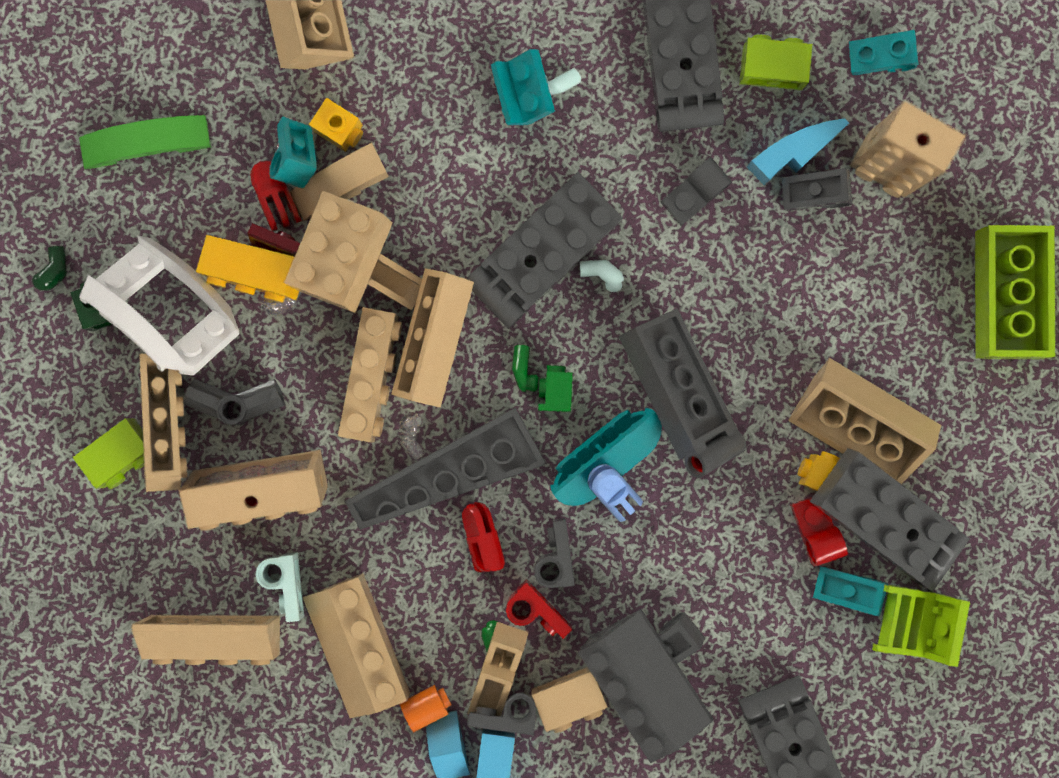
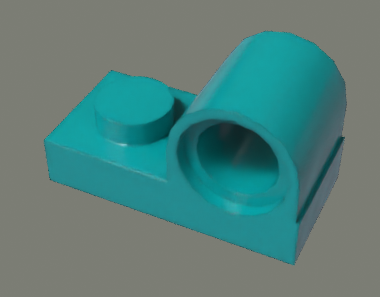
M282 116L277 124L279 148L272 159L269 175L274 180L302 189L307 185L317 169L313 132L310 126Z
M820 566L813 598L880 616L886 592L883 591L884 585H888V583Z

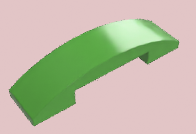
M205 115L166 117L132 122L105 128L79 137L84 169L115 165L117 161L172 151L183 153L211 148Z

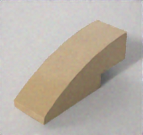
M370 143L312 176L304 188L296 187L290 193L303 220L306 221L312 217L322 191L349 200L361 194V190L389 176L374 145Z
M380 254L367 285L412 310L416 304L422 279Z
M499 622L496 623L467 714L469 712L476 713L478 706L496 709V716H501L528 636L527 631Z

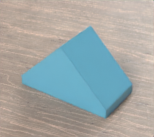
M455 710L448 712L449 715L426 726L429 758L437 778H458L470 775L458 713Z

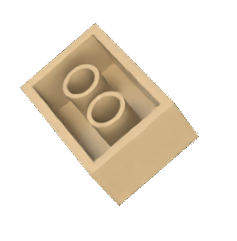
M322 191L284 283L299 292L356 313L392 222L379 211Z

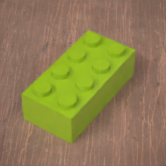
M988 225L975 231V359H1045L1055 357V226Z

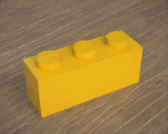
M206 235L196 273L207 277L206 283L222 288L226 287V283L236 285V291L253 296L255 290L265 292L264 298L283 303L284 298L297 300L299 291L284 283L295 258L294 256Z

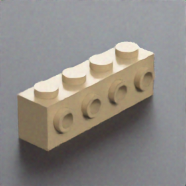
M425 268L391 395L441 408L471 297L473 281L446 272Z
M365 307L362 309L338 437L375 442V438L381 436L384 418L380 417L382 405H387L390 386L386 385L388 373H393L396 361V354H392L394 341H399L402 330V322H398L399 316L395 313Z
M140 354L146 492L180 490L181 478H187L186 458H180L179 447H185V428L178 427L177 418L184 416L183 397H176V387L182 386V376L179 374V370L165 369L163 372L160 371L147 354Z

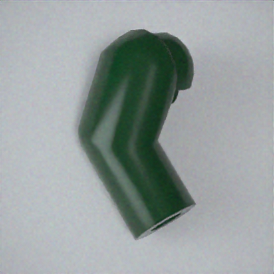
M64 246L48 247L49 264L32 278V283L36 289L51 290L66 277Z

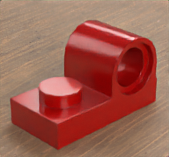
M810 497L790 504L811 565L819 566L847 556V546L840 530L833 525L831 517L810 502L812 499Z
M527 579L507 600L506 614L510 622L515 625H528L540 615L543 618L540 624L552 636L558 633L564 639L572 631L571 624ZM519 600L528 602L531 606L530 612L525 616H518L512 610L515 602Z

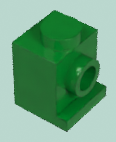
M547 365L546 378H540L539 398H545V404H538V411L571 412L573 372H566V366Z

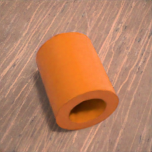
M435 685L400 703L403 715L413 733L449 715L447 708L452 706L445 689L441 688L438 690Z

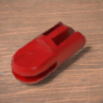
M259 161L251 170V183L271 231H277L278 228L268 205L270 202H272L283 228L290 226L288 216L280 199L284 197L294 222H301V217L286 183L270 178L271 161Z
M481 502L467 505L462 512V521L474 570L478 573L501 570L505 566V559L489 508Z

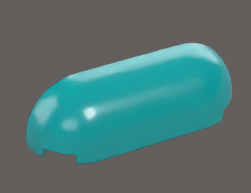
M650 408L633 413L626 410L614 417L566 456L557 465L556 470L558 474L554 484L550 485L556 499L569 506L588 503L597 497L588 484L589 474L595 467L607 464L623 476L648 456L656 447L661 437L662 424L657 413Z

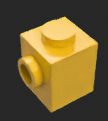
M327 97L309 123V126L316 134L345 152L349 146L355 147L363 135L361 130L363 125L360 119Z
M822 451L820 456L811 454L809 459L804 458L797 474L801 477L799 484L817 491L840 458L825 451Z

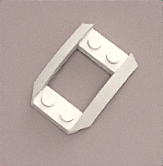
M137 236L139 244L100 276L94 279L88 275L80 294V301L84 304L89 303L96 308L102 317L127 335L153 360L160 371L173 369L179 370V374L195 375L239 335V329L232 309L210 284L206 283V280L186 262L152 238ZM164 268L188 286L212 310L210 314L173 346L143 316L125 302Z

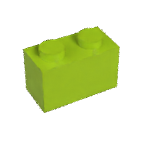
M768 35L748 37L743 46L739 84L803 90L809 83L813 44L803 43L804 41L799 38H787L784 41L772 40Z
M134 418L123 419L72 457L95 489L108 487L111 490L126 480L124 474L134 467L135 470H138L145 466L143 429Z

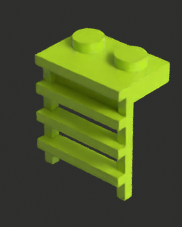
M884 585L883 591L888 592L879 641L878 644H873L872 650L923 657L947 666L958 667L970 602L936 592Z

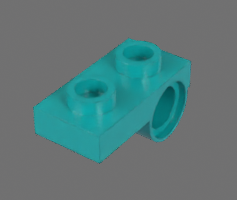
M915 30L849 41L852 75L885 70L896 72L895 69L901 68L903 72L915 69L919 65Z

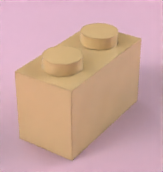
M588 667L532 689V697L546 732L554 730V733L565 731L572 727L573 721L583 717L585 721L595 719L603 714L602 710L607 708L601 688Z

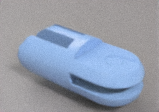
M607 464L599 465L589 474L588 484L590 489L618 521L623 522L626 519L615 507L616 505L621 504L630 515L635 512L634 508L625 499L627 495L639 506L642 505L643 501L613 467Z

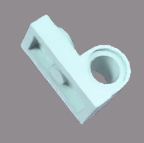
M298 552L276 555L262 561L256 569L257 582L265 589H283V594L279 595L280 613L285 614L286 622L300 621L305 616ZM270 564H275L281 569L280 580H273L268 576L267 570Z

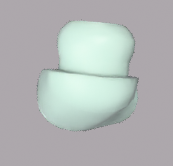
M607 260L580 261V277L599 276L605 282L606 290L609 292L621 290L622 281H624L623 274L611 262Z

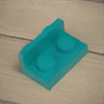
M529 49L508 62L496 61L491 64L494 82L507 125H529L555 112L539 50Z

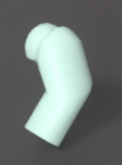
M574 68L548 81L546 76L551 95L563 93L581 82L580 74Z

